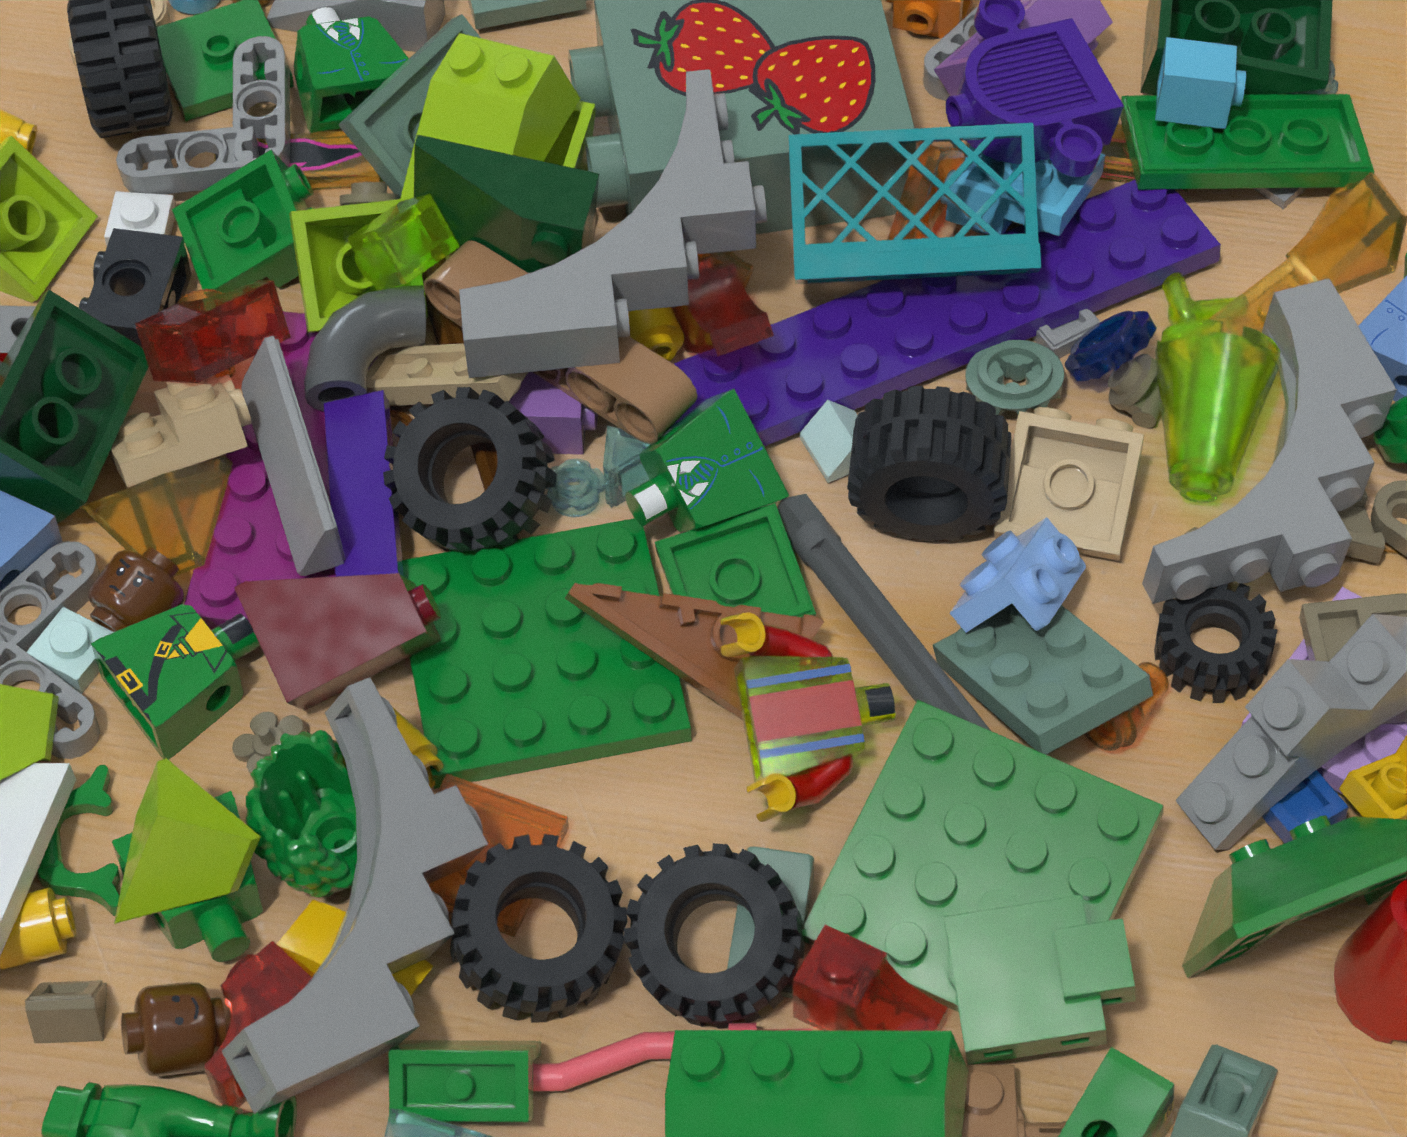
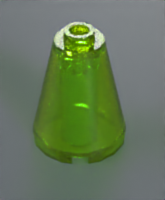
M1214 320L1185 321L1169 326L1162 332L1161 342L1157 341L1155 349L1169 483L1180 491V495L1183 498L1199 503L1213 502L1217 500L1219 495L1226 494L1232 489L1278 372L1280 349L1274 340L1258 330L1243 326L1242 336L1223 333V321Z

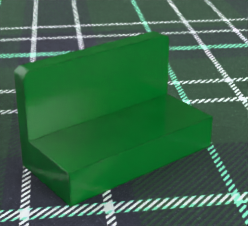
M403 1041L398 1046L389 1049V1121L529 1122L533 1119V1061L541 1056V1041Z

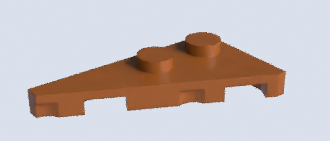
M574 583L565 597L566 600L752 727L754 726V719L749 697L778 692L783 683L748 688L746 680L789 674L795 665L751 656L748 653L734 657L723 656L721 646L736 643L737 634L731 626L721 625L720 620L725 617L750 612L759 617L763 624L788 629L813 640L824 623L823 620L813 615L804 614L802 617L768 613L762 612L760 607L747 605L729 607L722 606L714 600L667 593L656 596L621 590V586L601 583L593 585Z

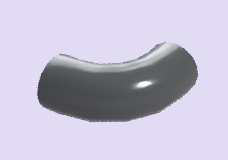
M423 285L399 286L367 292L332 313L312 341L309 350L304 386L305 398L311 407L324 411V403L367 394L366 379L368 367L377 356L389 349L425 345L426 308Z

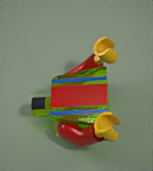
M750 612L722 618L720 624L731 626L737 634L736 643L721 646L722 655L725 657H734L746 653L751 655L741 658L734 668V675L754 777V783L748 785L746 790L747 793L755 790L760 791L768 801V809L756 814L758 821L766 822L788 810L820 803L851 774L853 758L865 750L862 726L895 720V703L889 683L854 688L848 658L833 657L827 646L788 629L763 624L759 617Z

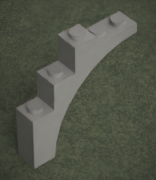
M710 69L686 72V111L677 146L659 181L629 216L595 243L555 265L509 281L459 289L463 340L469 378L620 363L618 338L630 336L628 311L689 305L688 280L699 279L697 254L756 248V223L767 222L763 185L752 186L748 161L734 162L732 140L720 141L719 131L728 130L727 104L725 93H713Z
M1330 278L1274 292L1262 333L1279 369L1286 404L1284 447L1266 476L1236 506L1197 530L1153 546L1142 582L1153 604L1176 597L1181 600L1191 599L1200 595L1206 589L1234 581L1237 583H1248L1258 579L1267 572H1270L1280 592L1303 585L1310 588L1318 587L1338 576L1352 537L1337 512L1345 510L1356 502L1361 501L1375 464L1361 438L1383 428L1397 389Z
M1372 614L1329 662L1287 659L1245 706L1252 716L1175 800L1215 850L1230 849L1270 808L1306 777L1353 742L1392 717L1407 710V617Z
M370 677L347 686L325 712L346 762L356 807L357 863L349 907L331 951L306 987L285 1005L245 1027L221 1051L254 1114L389 1052V1049L398 1046L419 1027L414 1016V1005L410 994L402 984L395 981L392 974L429 958L455 934L449 924V914L445 903L437 893L431 891L428 884L464 869L488 845L483 835L482 823L477 812L469 804H466L456 785L436 794L433 793L429 786V778L424 764L417 756L411 753L397 727L396 715L391 704L384 697L380 696Z

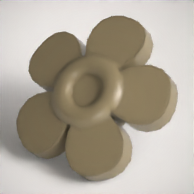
M269 711L262 712L253 717L250 722V728L254 735H239L233 742L232 750L239 761L247 762L246 767L251 774L256 767V763L261 758L271 755V746L281 744L280 738L283 734L297 735L302 731H306V728L298 716L289 715L279 722L274 713Z

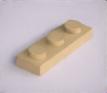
M464 344L404 346L389 349L377 357L367 373V393L384 390L390 406L415 405L418 402L434 404L431 394L442 390L456 398L457 387H471L479 395H481L484 389L497 394L504 401H509L520 389L521 382L528 372L469 378Z

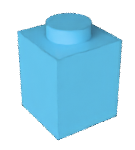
M1166 37L1157 82L1155 120L1226 129L1230 107H1241L1246 83V71L1236 70L1237 46Z

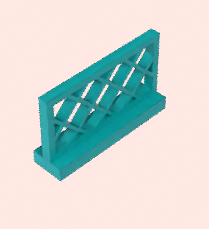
M1033 123L788 135L795 284L1038 273L1041 269ZM1021 138L1022 163L1006 180L1000 177L979 157L994 139ZM963 140H983L974 151L962 142ZM949 141L967 157L945 183H942L918 161L920 156L933 142ZM903 143H922L913 154H910L901 145ZM888 144L906 162L882 187L857 162L872 145ZM843 146H861L851 158L839 148ZM827 147L845 163L822 190L802 173L801 149ZM972 163L999 186L976 213L949 189ZM911 166L938 189L915 216L889 193V190ZM850 169L877 192L854 219L828 196L830 191ZM1021 173L1023 197L1010 186ZM803 184L816 195L805 208ZM1004 192L1024 209V234L1000 235L981 218ZM943 195L970 218L954 237L938 238L920 221ZM882 198L909 221L893 240L877 241L859 224ZM821 201L848 224L832 243L806 244L805 219ZM975 224L987 234L984 236H965ZM914 227L926 237L922 239H904ZM853 230L865 240L861 242H843Z

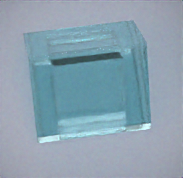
M607 426L603 472L606 503L613 508L626 501V492L650 480L639 456L650 444L636 439L620 428Z

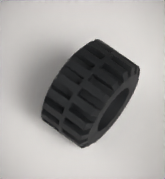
M69 0L67 14L82 92L90 124L100 139L170 126L173 109L151 1Z
M923 386L908 387V391L902 392L895 389L884 393L883 399H872L865 405V411L858 413L853 429L847 485L849 490L848 499L851 506L857 507V514L864 521L874 522L875 528L883 532L896 533L897 537L908 540L915 538L922 539L924 542H937V540L944 539L956 541L963 539L964 535L967 534L977 535L984 532L986 525H994L1001 518V511H1005L1007 505L1012 443L1011 432H1008L1009 424L1004 416L996 415V408L988 402H978L975 395L964 391L961 393L952 392L947 387L936 386V389H924Z
M457 387L456 398H453L445 390L431 394L434 404L427 408L421 402H418L409 409L415 418L408 426L399 421L392 433L400 438L397 447L387 445L384 459L393 465V470L383 472L384 485L395 492L388 499L393 509L404 516L402 520L404 523L443 550L449 549L450 551L462 553L463 551H474L477 553L482 549L498 544L507 547L518 542L517 534L523 529L531 535L537 530L540 524L533 518L538 510L546 513L549 512L553 500L544 494L545 488L556 487L557 474L547 466V464L555 461L552 449L542 441L545 436L533 422L511 403L502 400L497 394L483 389L481 395H479L471 387ZM493 443L496 448L498 463L496 474L490 486L480 496L469 502L449 504L444 492V478L450 462L460 451L471 445Z
M528 834L514 837L511 849L505 850L501 843L490 848L487 851L485 862L481 863L476 860L467 871L464 885L460 884L455 899L450 925L455 934L452 935L450 953L452 962H459L460 964L459 978L466 989L474 985L479 990L477 1001L489 1009L493 1002L504 1006L502 1016L513 1020L517 1019L518 1013L521 1011L531 1013V1022H546L550 1012L558 1011L561 1019L574 1014L577 1004L583 1001L587 1006L598 996L603 983L607 984L624 943L623 932L627 924V908L620 907L619 905L623 892L618 880L611 882L606 880L605 877L609 867L599 856L591 864L583 858L587 847L575 841L572 842L569 851L557 847L559 836L544 834L541 845H531ZM529 898L547 900L558 905L569 915L576 928L577 941L572 949L561 956L552 959L529 958L517 953L504 941L497 926V918L503 909L516 901Z
M713 843L712 851L703 852L697 844L683 848L686 857L675 862L669 854L657 862L662 871L653 879L647 874L643 876L637 885L642 891L639 900L630 899L626 914L631 919L630 928H624V943L631 951V957L628 959L634 973L663 1008L675 1017L677 1014L684 1017L690 1024L703 1027L705 1022L714 1023L720 1029L728 1028L729 1023H732L734 1020L743 1018L746 1023H750L761 1018L758 1013L759 1010L768 1004L774 1009L784 1000L781 991L786 984L794 986L800 974L796 968L798 958L804 959L806 944L802 939L801 930H804V925L790 891L782 882L779 874L769 864L763 865L755 854L743 848L740 854L732 852L728 844ZM714 901H731L744 906L751 914L755 924L753 941L746 955L737 964L721 972L701 973L688 968L682 962L677 950L678 935L686 918L695 909Z

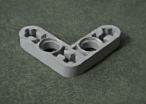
M258 36L244 41L235 50L233 57V127L143 136L132 139L124 144L118 151L116 162L123 184L128 191L133 193L171 194L205 190L255 160L259 155L257 138H266L268 149H266L265 153L272 149L289 168L290 71L282 44L271 37ZM265 62L266 80H257L255 71L258 69L259 63ZM271 102L276 104L275 109L268 115L253 117L247 114L250 107L256 103ZM212 152L218 155L217 160L207 167L194 168L189 165L191 159L200 153ZM176 158L178 167L173 168L171 159ZM149 162L148 169L142 170L143 163Z
M70 541L56 544L48 549L0 592V684L11 686L18 681L33 680L40 684L39 691L52 693L59 697L57 716L68 724H73L78 720L80 725L75 731L66 727L58 731L55 724L52 755L63 759L81 757L92 750L98 742L100 729L93 705L85 696L33 658L27 651L62 607L76 613L89 601L88 591L100 575L95 555L91 549L82 543ZM65 569L71 573H75L80 569L82 573L76 578L69 574L61 578L59 576V573ZM53 593L56 596L55 600H51L49 597ZM31 604L42 609L38 618L30 624L14 625L8 622V616L18 606Z

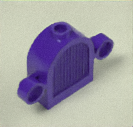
M980 0L974 18V26L976 31L986 40L977 45L970 53L957 94L949 96L946 100V115L950 126L1033 123L1035 162L1050 159L1053 166L1065 175L1071 177L1089 175L1096 168L1103 146L1110 144L1124 105L1073 18L1021 29L1025 17V8L1020 0ZM1021 138L994 139L982 154L1001 162L1021 164ZM983 140L966 141L976 149Z

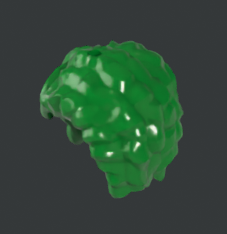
M323 730L316 731L313 734L305 731L297 735L285 733L280 738L281 744L271 746V755L261 758L250 774L254 781V786L246 795L245 806L247 814L245 822L248 827L260 836L254 853L260 858L267 860L266 865L275 877H280V880L285 881L288 886L296 891L305 892L315 897H330L335 892L352 887L357 863L356 807L346 762L338 742L333 740Z

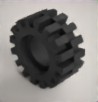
M1227 583L1216 586V588L1206 589L1203 593L1191 599L1181 600L1176 597L1175 599L1166 600L1163 604L1155 640V660H1160L1158 670L1163 678L1173 674L1171 687L1179 693L1188 684L1192 687L1191 699L1201 701L1203 691L1212 692V703H1224L1226 691L1230 690L1236 701L1245 697L1247 686L1255 691L1261 685L1263 675L1267 676L1276 641L1277 629H1274L1276 619L1272 610L1264 613L1267 601L1260 594L1251 601L1248 600L1250 587L1243 583H1239L1235 592L1227 590ZM1204 627L1221 628L1232 633L1239 640L1240 646L1232 652L1212 653L1196 646L1191 641L1190 635L1193 631Z

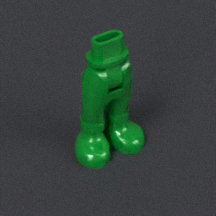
M88 1082L83 1090L59 1085L53 1093L42 1123V1137H294L297 1116L296 1096L254 1114L253 1112L243 1113V1109L239 1107L219 1106L188 1093L158 1086L116 1084L104 1085L102 1089L100 1084Z

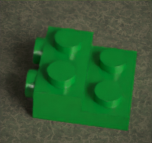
M272 149L172 209L204 295L215 306L222 304L265 277H268L279 288L299 276L289 213L291 211L316 209L313 206L308 208L305 199L312 196L314 192L299 166L294 164L288 168Z

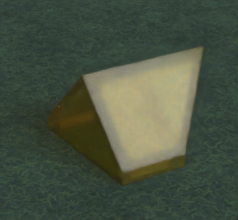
M1369 173L1363 180L1348 184L1345 187L1335 188L1305 237L1285 256L1305 284L1330 278L1337 292L1342 293L1396 271L1407 223V215L1377 175Z
M223 456L164 473L81 506V508L126 550L143 555L146 549L151 547L176 564L179 568L176 575H179L205 564L233 462Z

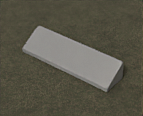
M274 336L264 338L244 376L241 389L296 571L300 576H307L344 564L345 555L278 339L275 340Z

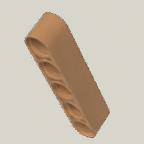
M468 240L424 281L423 287L426 296L433 306L445 317L462 327L459 289L509 281L529 273L476 241ZM631 337L618 338L620 363L533 372L634 438L648 444L657 442L697 400L695 386L681 369Z

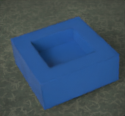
M1315 770L1270 808L1262 818L1284 843L1293 840L1289 833L1290 830L1317 817L1327 815L1331 825L1345 820L1348 805L1321 774Z

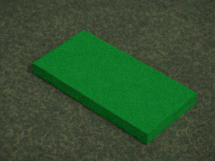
M1350 94L1244 95L1241 107H1230L1226 129L1155 120L1157 95L1121 96V102L1124 107L1120 120L1138 189L1371 186L1374 168Z

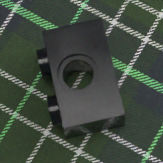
M113 228L106 251H99L96 255L93 268L94 285L89 298L83 297L78 307L154 354L149 365L151 367L161 368L192 275L183 237Z

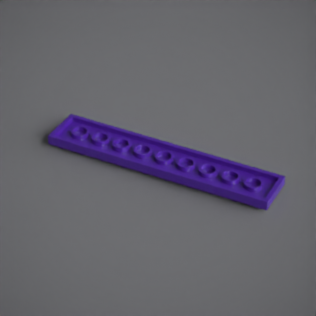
M1136 180L1085 199L1060 236L1048 232H1038L1041 255V269L1038 273L882 280L674 363L692 381L696 388L697 400L671 427L706 399L735 389L764 446H767L801 432L827 400L855 410L865 406L872 399H882L886 392L895 389L902 391L968 364L971 358L979 351L1007 340H1027L1036 336V331L1042 326L1048 325L1051 329L1078 319L1079 311L1090 309L1092 313L1216 263L1220 259L1221 244L1175 189H1138ZM1020 225L1005 231L1004 234H1024L1025 226Z

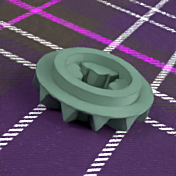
M1007 340L979 351L971 358L965 374L966 390L971 391L972 395L976 396V401L988 402L995 407L996 415H1001L1007 410L1015 411L1019 414V411L1026 412L1029 408L1035 410L1038 407H1047L1050 400L1061 398L1064 368L1058 356L1043 345L1025 340ZM1004 376L1006 378L1010 377L1016 382L1026 379V385L1020 386L1015 382L1004 385Z

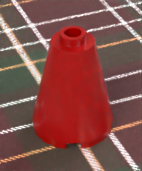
M1407 879L1401 882L1347 938L1338 952L1334 966L1336 986L1334 991L1338 1006L1354 1027L1375 1041L1391 1044L1392 1040L1407 1041Z

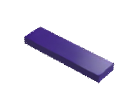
M384 390L324 403L330 503L345 555L344 564L335 567L336 576L399 573L404 576L399 513L393 509L388 499L395 492L384 485L383 472L393 470V465L384 459L387 445L393 446L389 400Z

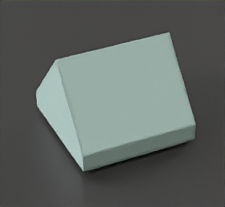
M830 400L824 403L800 432L802 443L827 483L849 475L853 429L857 417L855 410Z

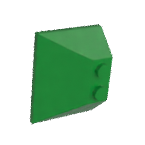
M1324 815L1290 830L1289 833L1293 839L1290 842L1271 849L1267 840L1263 839L1232 852L1229 855L1232 865L1214 879L1182 964L1187 978L1249 954L1285 926L1364 895L1368 906L1384 900L1401 882L1407 879V819L1353 816L1331 825L1327 815Z

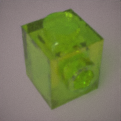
M430 194L397 203L347 237L355 252V262L358 269L366 279L374 284L377 291L409 283L460 247Z

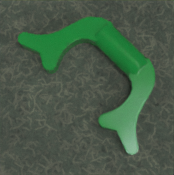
M99 765L84 784L71 791L39 865L37 876L44 888L50 887L54 894L91 899L104 906L113 916H116L120 897L115 889L120 881L118 866L110 863L96 871L74 873L64 867L62 860L60 830L67 818L82 813L109 816L113 812L112 800L106 793L110 782L109 770L106 765Z

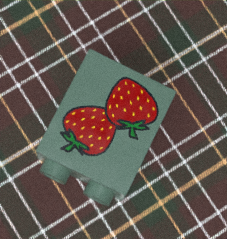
M594 0L597 46L568 50L571 84L581 98L579 101L595 104V118L607 116L611 133L585 137L588 171L600 174L596 208L625 204L627 216L635 210L659 181L677 146L686 111V72L710 69L713 93H725L728 130L719 131L720 141L732 140L734 162L748 161L752 186L763 185L767 222L756 223V234L793 229L788 135L915 129L881 0ZM916 143L901 144L910 154L916 151ZM888 144L872 145L857 164L883 187L906 160ZM843 146L839 148L851 158L861 146ZM827 147L801 149L802 173L821 190L845 164ZM912 166L889 190V193L910 212H913L915 168ZM850 169L830 191L828 196L854 219L877 192ZM803 184L805 208L816 195ZM882 198L864 219L900 213ZM821 201L805 219V227L845 221Z

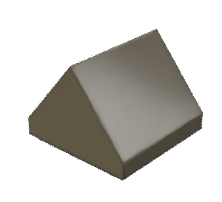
M102 980L40 983L25 1000L26 1014L34 1043L103 1041L107 998L106 983H102Z

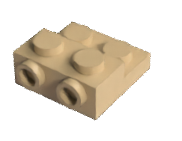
M192 370L175 375L166 381V388L154 391L161 415L151 418L150 413H138L125 417L111 447L109 456L127 487L247 447L242 427L250 425L251 418L241 390L239 388L235 389L229 375L216 378L212 372L203 375L200 370Z
M1038 407L1035 408L1034 414L1019 411L1011 447L1007 505L1005 511H1001V518L995 524L994 536L998 538L1011 530L1017 537L1047 517L1060 533L1073 541L1080 554L1119 561L1143 450L1144 434L1133 432L1132 425L1115 419L1096 420V425L1071 421L1072 416L1069 413L1055 408Z

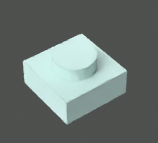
M62 607L28 649L27 653L82 694L100 672L91 643L114 632Z

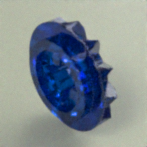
M1123 311L1092 327L1074 343L1070 350L1071 354L1065 362V367L1076 381L1100 379L1111 370L1117 371L1119 366L1126 361L1133 360L1137 352L1148 346L1157 327L1147 311H1137L1134 313L1132 311Z

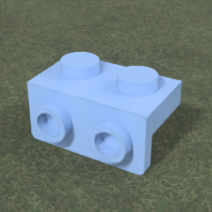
M1047 517L1017 537L1011 530L1007 531L983 551L982 556L986 562L976 567L962 580L960 586L965 592L951 610L950 615L965 632H968L1005 607L1013 604L1031 627L1039 631L1050 623L1085 570V562L1079 556L1078 549L1073 541L1060 533Z

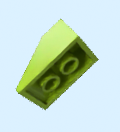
M459 33L430 80L417 135L544 161L581 98L554 55ZM415 143L400 199L410 198L412 214Z

